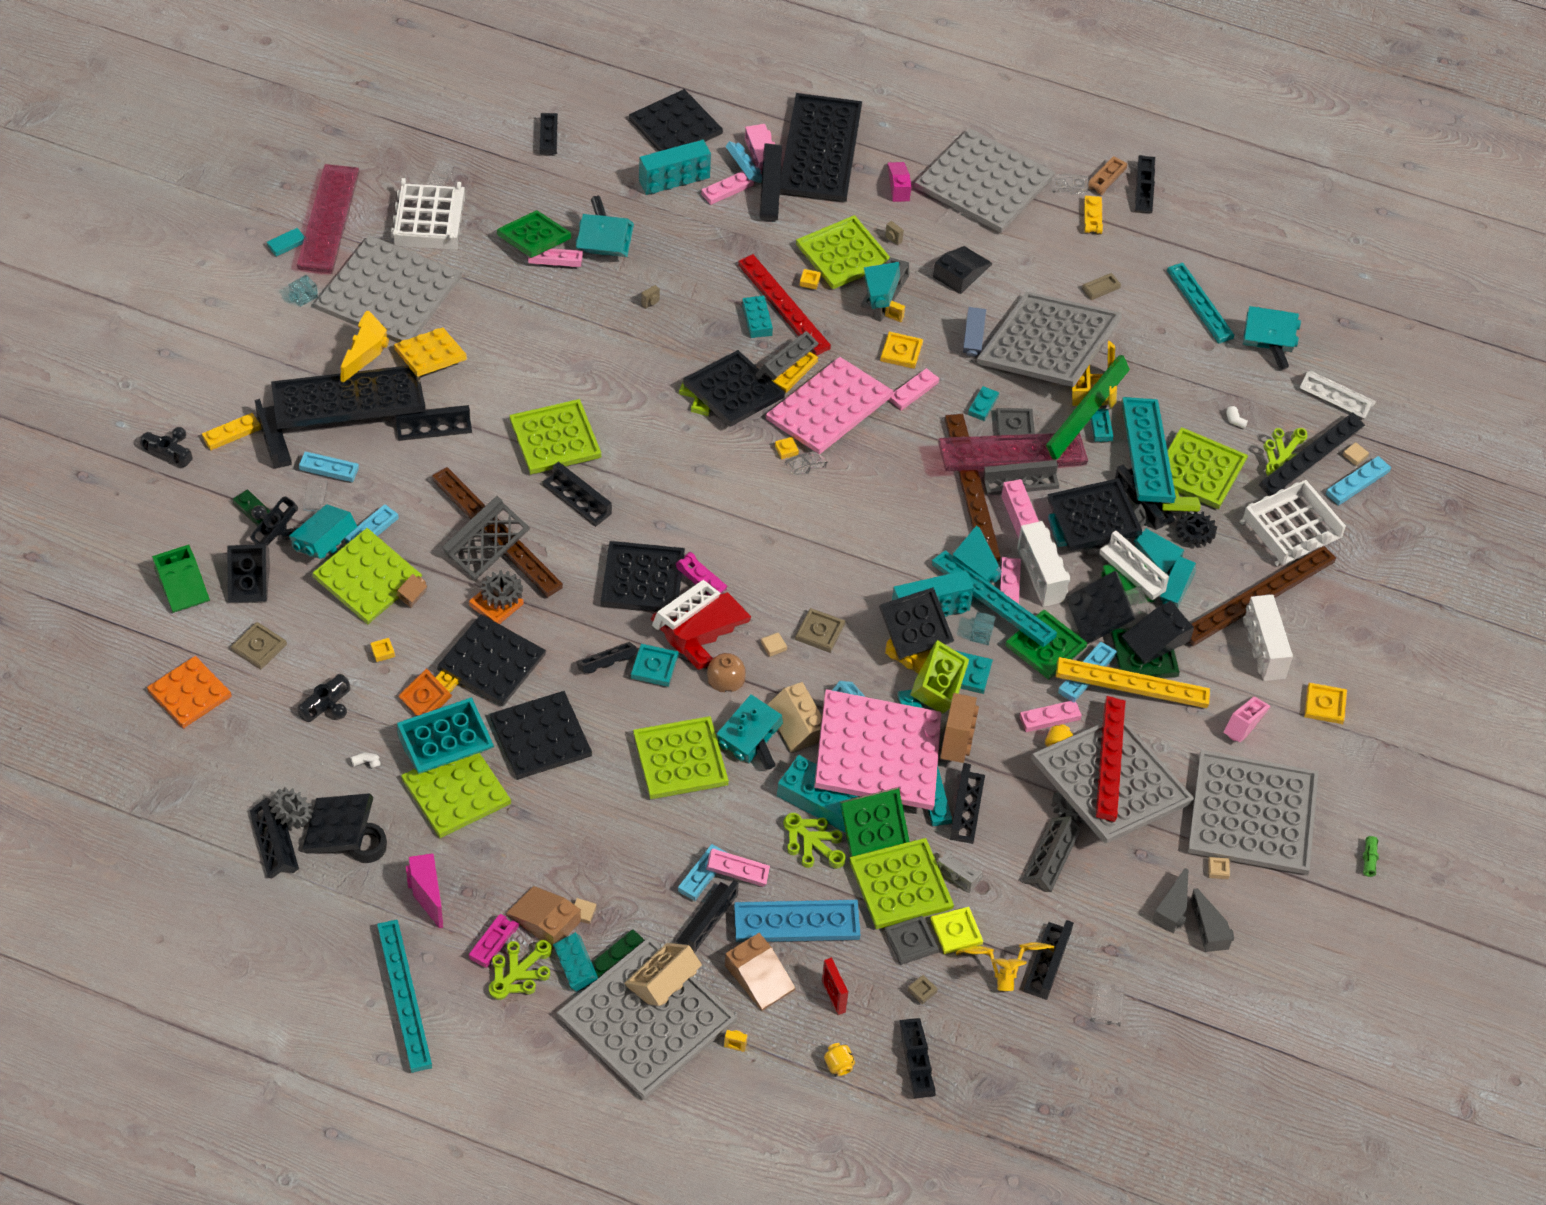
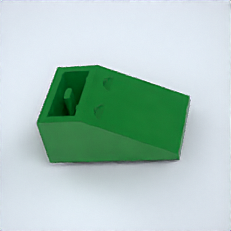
M189 544L152 556L154 570L173 613L210 601Z

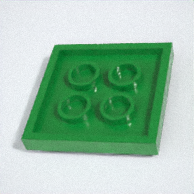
M538 210L497 229L499 237L530 258L571 239L570 231Z
M1042 610L1036 617L1057 632L1056 638L1042 647L1019 630L1006 641L1005 646L1049 680L1056 674L1058 658L1072 660L1087 647V642L1046 610Z
M898 787L840 802L851 857L910 842L900 789Z

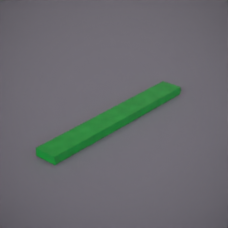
M1118 355L1046 444L1052 460L1059 459L1108 398L1109 386H1111V389L1117 386L1129 372L1130 368L1124 355Z

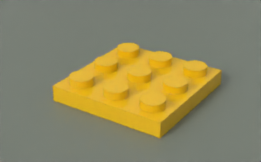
M444 327L394 344L395 351L417 377L467 360L466 353Z

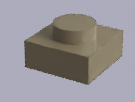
M890 221L886 224L885 236L896 245L902 243L904 230Z
M656 285L641 293V305L645 309L655 305L660 300V288Z
M924 975L908 987V992L922 1005L935 995L938 990Z

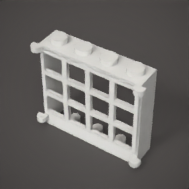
M402 178L401 190L397 192V200L399 202H396L395 213L397 215L393 217V226L395 228L391 229V238H394V244L396 246L458 250L459 223L462 221L461 210H463V202H465V187H461V182H457V188L405 184L406 178ZM405 200H418L417 208L404 207ZM421 201H434L433 209L420 208ZM438 202H451L450 210L437 209ZM403 212H416L415 220L402 219ZM432 213L431 221L419 220V214ZM436 214H449L448 222L435 221ZM401 224H414L413 232L400 231ZM418 225H431L430 233H417ZM434 226H446V234H433Z
M1307 480L1294 483L1285 490L1281 489L1274 495L1266 496L1261 501L1249 504L1245 508L1243 519L1239 521L1242 525L1248 523L1278 558L1274 563L1277 567L1342 538L1346 527ZM1304 497L1310 505L1300 509L1294 500ZM1289 503L1296 512L1286 516L1279 507ZM1275 509L1281 516V519L1271 522L1265 514ZM1314 509L1320 518L1310 521L1304 513ZM1299 515L1306 524L1296 528L1289 519ZM1259 516H1261L1268 525H1265L1259 518ZM1324 521L1331 530L1321 534L1314 525ZM1286 522L1292 531L1282 535L1275 526ZM1310 527L1317 536L1306 540L1300 532ZM1270 528H1271V529L1274 531V533L1278 536L1277 538H1276V537L1273 535V533L1269 530ZM1296 534L1303 543L1292 547L1286 538ZM1279 541H1282L1284 545L1288 548V550H1286Z

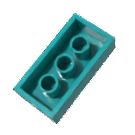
M765 296L743 298L742 307L750 338L773 336V326Z
M575 932L553 944L570 987L577 992L598 979L579 934Z

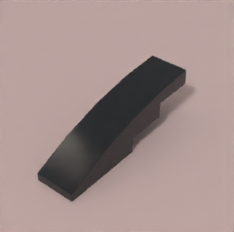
M1138 156L1135 211L1152 213L1156 157Z
M921 1019L899 1020L914 1098L933 1097L936 1090L932 1079L928 1045Z

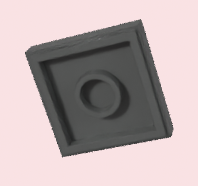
M996 408L998 440H1035L1033 409Z
M923 916L897 923L884 929L900 965L939 952V948Z

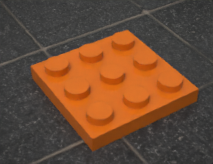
M196 656L147 687L152 697L183 729L232 697L229 689Z

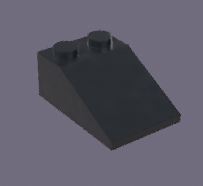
M962 246L946 252L935 262L933 278L962 294L992 265V262L969 248Z
M266 544L227 546L228 603L267 602L270 558L269 547Z
M1169 601L1154 609L1124 633L1122 639L1145 665L1191 641L1194 627L1175 604Z

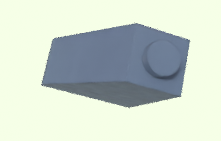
M968 307L963 353H966L968 356L975 357L981 354L986 309Z

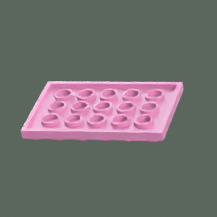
M839 357L766 414V420L820 455L893 396V390Z

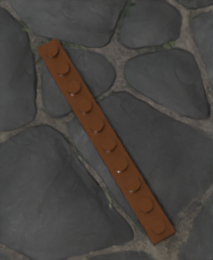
M963 413L945 415V423L972 529L976 525L981 529L996 561L1000 562V553Z
M448 467L432 475V480L470 519L486 506ZM499 524L498 533H508V528L504 524ZM487 525L484 528V533H495V525ZM488 537L495 544V537ZM497 537V546H503L508 543V537ZM520 540L504 553L547 598L563 588V583Z
M1325 546L1308 554L1193 622L1194 630L1189 643L1195 646L1244 617L1247 612L1246 606L1249 605L1251 597L1274 595V598L1335 563L1336 557Z

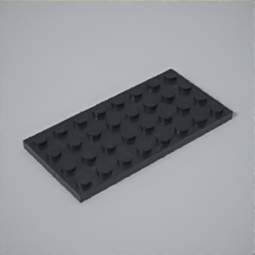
M796 93L780 178V193L847 202L862 101Z
M409 366L358 371L345 382H341V373L271 381L277 429L426 412L420 376L417 377Z

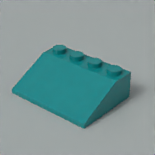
M472 697L397 723V735L418 774L494 748V744Z

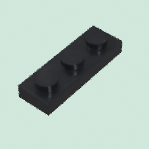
M541 113L540 154H557L558 113Z
M627 642L578 660L576 663L578 669L583 673H593L600 667L614 665L616 661L631 659L638 652L635 645Z

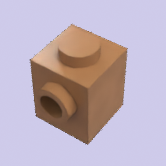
M412 574L397 590L398 598L412 608L427 590L425 580L420 576L416 577Z

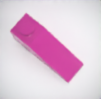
M887 162L893 202L910 201L911 180L905 162Z

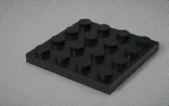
M685 89L629 114V120L658 151L700 140L706 142L723 134V128Z
M739 350L683 378V384L729 427L785 397V392L769 377L764 375L758 379L755 376L760 369Z
M1119 478L1047 494L1048 502L1069 551L1109 543L1114 531L1120 533L1125 539L1142 535V528Z
M610 541L601 595V606L659 611L679 597L682 573L677 569L676 563L680 559H684L685 548Z
M480 614L437 665V670L445 672V675L448 674L453 679H458V682L503 707L546 655V650Z
M565 691L490 713V719L517 780L592 756L591 748Z

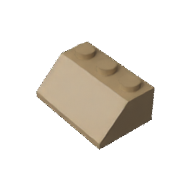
M803 682L784 688L767 705L782 714L783 724L778 731L790 753L819 743L822 715Z
M666 943L624 984L647 1004L661 1006L668 1001L669 996L682 988L683 983L688 978L693 977L697 973V969L702 964L689 945Z

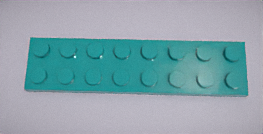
M1122 397L1121 404L1138 501L1175 503L1176 495L1158 399Z

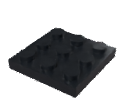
M1116 571L1066 597L1080 637L1087 642V645L1136 619L1120 576Z
M934 587L879 605L899 660L931 650L937 640L945 645L954 642Z
M367 793L316 798L312 818L310 819L302 848L303 851L307 854L360 849L373 796Z

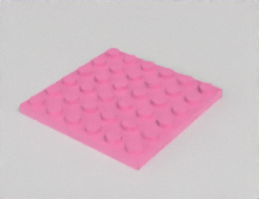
M826 689L814 787L856 796H864L898 787L903 805L933 810L941 712Z

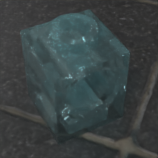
M307 275L288 284L289 298L300 307L318 297L317 285Z
M977 612L970 641L989 646L996 616Z

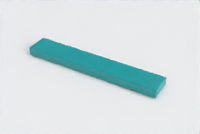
M1182 262L1168 267L1167 272L1218 344L1234 339L1235 334L1185 264Z

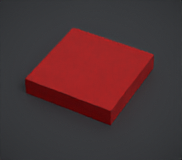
M831 957L824 960L822 983L837 1014L840 1015L846 1013L848 990Z

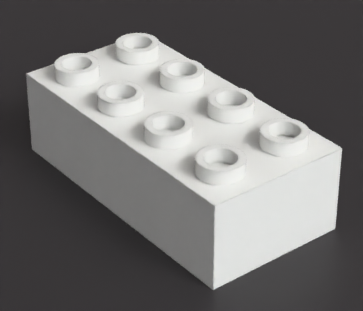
M1043 521L1022 525L1017 550L1042 606L1063 603L1068 593L1067 587L1070 582V575L1065 571L1063 560L1057 554L1056 544L1050 539L1049 529L1045 528Z
M1274 595L1251 597L1249 605L1246 606L1247 612L1243 617V625L1248 630V641L1253 646L1252 652L1253 657L1258 662V673L1262 675L1263 681L1286 679L1293 655Z

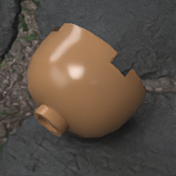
M719 654L708 665V683L719 692H725V690H732L734 692L741 688L745 682L746 669L744 663L734 654Z

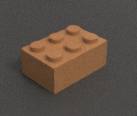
M953 693L940 759L964 763L965 755H970L979 706L976 705L977 697Z

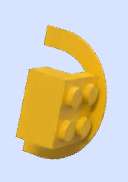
M1108 341L1107 369L1115 360V345ZM1090 365L1075 386L1072 387V406H1078L1103 375L1090 374ZM1109 386V396L1102 404L1109 405V409H1112L1117 401V386H1114L1112 389Z

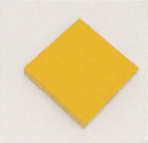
M889 331L880 361L915 369L923 345V339Z
M1308 683L1304 717L1343 724L1347 689Z

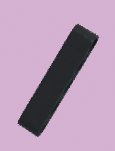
M764 144L760 219L778 220L782 145Z

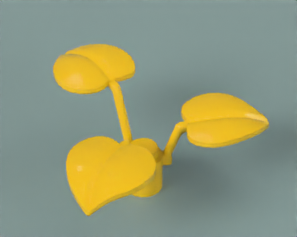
M1039 942L1019 944L1021 949L1018 958L1008 960L1003 958L995 959L993 955L994 949L984 946L962 948L956 951V955L962 952L988 955L993 965L995 978H997V990L1014 991V978H1017L1018 968L1027 964V961L1021 960L1023 953L1027 950L1047 948L1054 952L1055 947ZM996 964H998V965H1000V966H1002V967H1004V968H1000V972H998V968H997V965H996Z

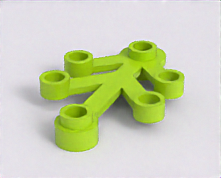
M1276 428L1272 432V438L1275 442L1268 439L1263 444L1269 461L1266 465V474L1268 476L1280 468L1284 462L1297 455L1291 453L1298 444H1302L1307 439V431L1304 428L1294 430L1291 434L1292 440L1286 448L1282 440L1284 431L1281 428ZM1275 447H1277V451H1278V455H1279V458L1277 459V461H1276L1275 454H1274V451H1273V449H1274Z
M789 813L784 818L783 826L789 831L787 852L790 855H797L799 853L800 845L797 843V832L804 837L802 865L805 868H811L814 865L812 845L829 859V864L833 868L837 869L845 864V854L842 851H832L820 841L830 840L834 844H839L842 841L841 831H825L828 826V821L825 818L802 819L797 813ZM805 827H815L818 831H809Z
M546 940L537 942L535 950L518 965L520 945L516 941L509 942L507 952L510 955V974L503 979L505 958L502 955L494 956L492 961L495 968V980L489 985V993L496 1000L506 998L509 993L533 994L536 990V984L533 980L526 979L546 981L550 978V969L547 966H541L538 970H526L539 958L547 959L552 953L551 944ZM511 947H516L517 949H516V950H511L510 948H511ZM497 960H501V961H502V963H500V964H497V963H495V962H496ZM547 972L546 975H541L540 973ZM515 980H526L523 984H512ZM528 985L533 986L531 989L526 988ZM503 987V989L497 990L496 988Z

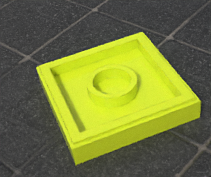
M970 907L930 917L944 955L956 952L962 948L983 945L982 936Z

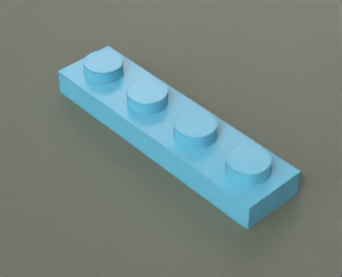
M1377 456L1327 489L1326 495L1339 506L1389 473L1391 466Z
M1100 642L1083 662L1106 667L1116 656L1117 651ZM1066 680L1059 687L1058 693L1074 703L1090 684Z

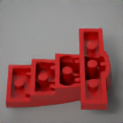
M726 592L720 594L719 598L674 630L666 624L660 630L665 634L669 644L675 650L684 654L699 670L708 667L713 659L701 645L716 642L718 636L731 633L735 626L750 622L751 615ZM654 613V614L652 615V617H651V620H652V621H654L655 616H656L657 613Z

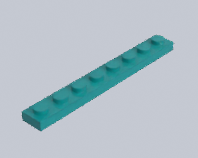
M946 550L932 560V566L945 575L966 570L974 587L973 596L1042 647L1056 638L1057 632Z
M912 690L898 691L899 704L922 708L921 701L911 696ZM938 764L933 810L928 809L932 826L952 824V816Z
M398 919L378 923V932L411 1073L431 1069L432 1062Z

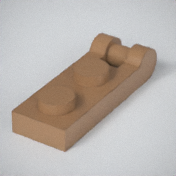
M1113 156L1091 178L1087 188L1094 189L1098 194L1103 195L1106 189L1127 169V163Z

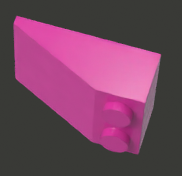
M434 854L409 857V865H405L408 888H412L414 898L438 928H443L442 906Z

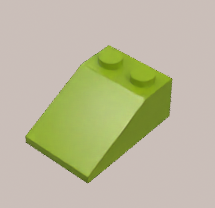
M937 640L915 680L911 696L944 714L951 707L953 693L959 694L969 659Z

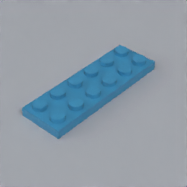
M858 900L734 902L736 942H745L757 933H760L767 942L860 940Z

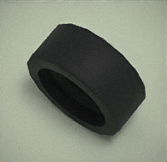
M367 823L364 836L372 835L377 837L379 845L369 851L360 849L349 850L350 856L361 863L378 861L383 857L387 849L384 830L379 825Z

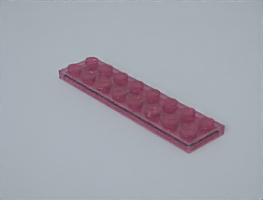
M330 164L324 165L297 263L298 270L333 274L359 176V168Z
M1055 433L939 438L938 445L945 471L984 470V467L1051 461L1052 458L1046 444ZM1080 433L1057 460L1058 466L1087 465L1088 458Z

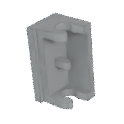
M951 850L947 851L938 861L941 875L968 893H971L983 879V875H981L983 872L981 870L973 871L955 859Z

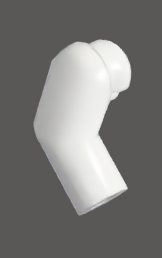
M1228 407L1226 414L1229 422L1245 429L1248 420L1239 417L1237 407Z
M364 752L350 757L353 767L366 762L370 763L371 768L381 764L379 761L380 757L373 753Z

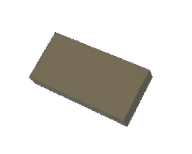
M1112 273L1082 285V290L1091 300L1121 288V283Z

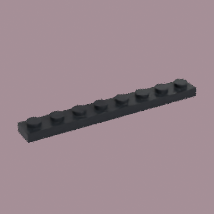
M1352 412L1260 482L1259 486L1268 496L1276 494L1360 431L1365 424Z

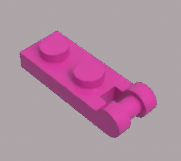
M688 552L684 559H680L676 563L677 569L695 585L704 580L721 594L726 591L728 586L701 564L692 552Z
M499 914L469 953V959L487 968L492 962L493 957L498 954L510 936L516 932L519 923L513 920L509 921L506 916Z

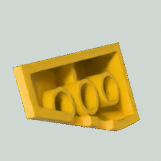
M366 310L358 324V328L361 329L358 335L353 336L351 350H347L342 362L341 382H345L369 364L388 346L387 329L370 311Z

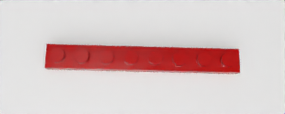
M754 254L738 261V266L794 332L801 336L807 331L819 343L811 351L814 355H820L831 349V344Z
M1106 696L1104 701L1095 817L1115 822L1118 815L1126 700Z

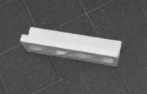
M1313 371L1306 373L1300 386L1301 389L1347 411L1354 412L1364 419L1376 402Z
M1114 531L1111 535L1110 543L1101 548L1099 554L1151 600L1164 593L1169 576L1120 533Z
M702 580L659 610L652 626L658 630L666 624L674 630L719 598L721 593ZM706 591L709 592L711 596L705 595Z

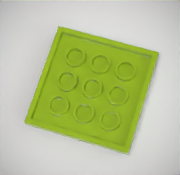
M855 215L796 239L797 247L815 269L821 272V276L832 289L863 277L864 267L886 264L890 257Z
M580 399L509 415L510 423L530 475L552 470L553 465L558 461L564 466L602 458L601 450Z
M1182 427L1167 450L1174 489L1188 497H1198L1200 502L1216 509H1220L1248 458L1247 454Z
M366 528L315 570L312 577L368 625L399 599L397 590L412 574L421 578L422 574L371 530Z
M711 716L633 730L650 799L729 785Z
M480 753L418 774L416 769H413L401 775L405 786L439 838L511 804L510 797Z
M926 838L853 856L849 859L876 929L954 908V903Z

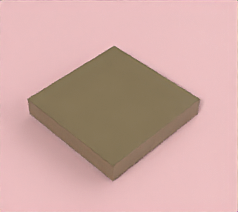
M810 608L795 636V640L831 653L846 621Z
M256 622L231 646V651L261 670L287 645V641Z

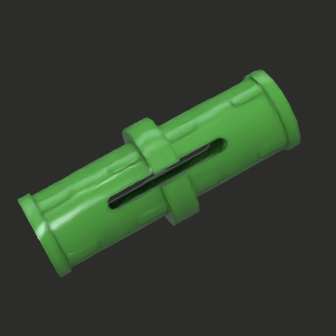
M1368 836L1365 839V852H1363L1362 857L1364 860L1363 874L1367 877H1373L1376 875V863L1379 859V854L1377 853L1378 839L1375 836Z

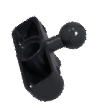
M176 427L172 430V438L154 435L151 432H145L140 438V446L144 452L179 467H186L193 459L190 449L177 444L178 441L186 438V430L182 427ZM147 442H149L148 449L144 447ZM176 454L180 455L179 463L174 460Z
M284 496L268 514L263 506H255L251 511L252 517L256 520L263 519V521L250 536L254 544H266L268 546L277 536L282 535L287 529L286 524L291 520L294 513L298 511L296 503ZM283 502L288 506L285 512L279 508ZM257 532L264 535L260 542L255 538Z
M337 674L335 678L325 684L317 685L314 688V693L297 706L299 716L304 721L311 722L329 708L332 710L334 718H344L347 715V708L343 704H336V702L351 690L349 680L343 674ZM342 683H345L347 686L344 692H341L339 688ZM314 706L317 712L314 716H311L308 710Z

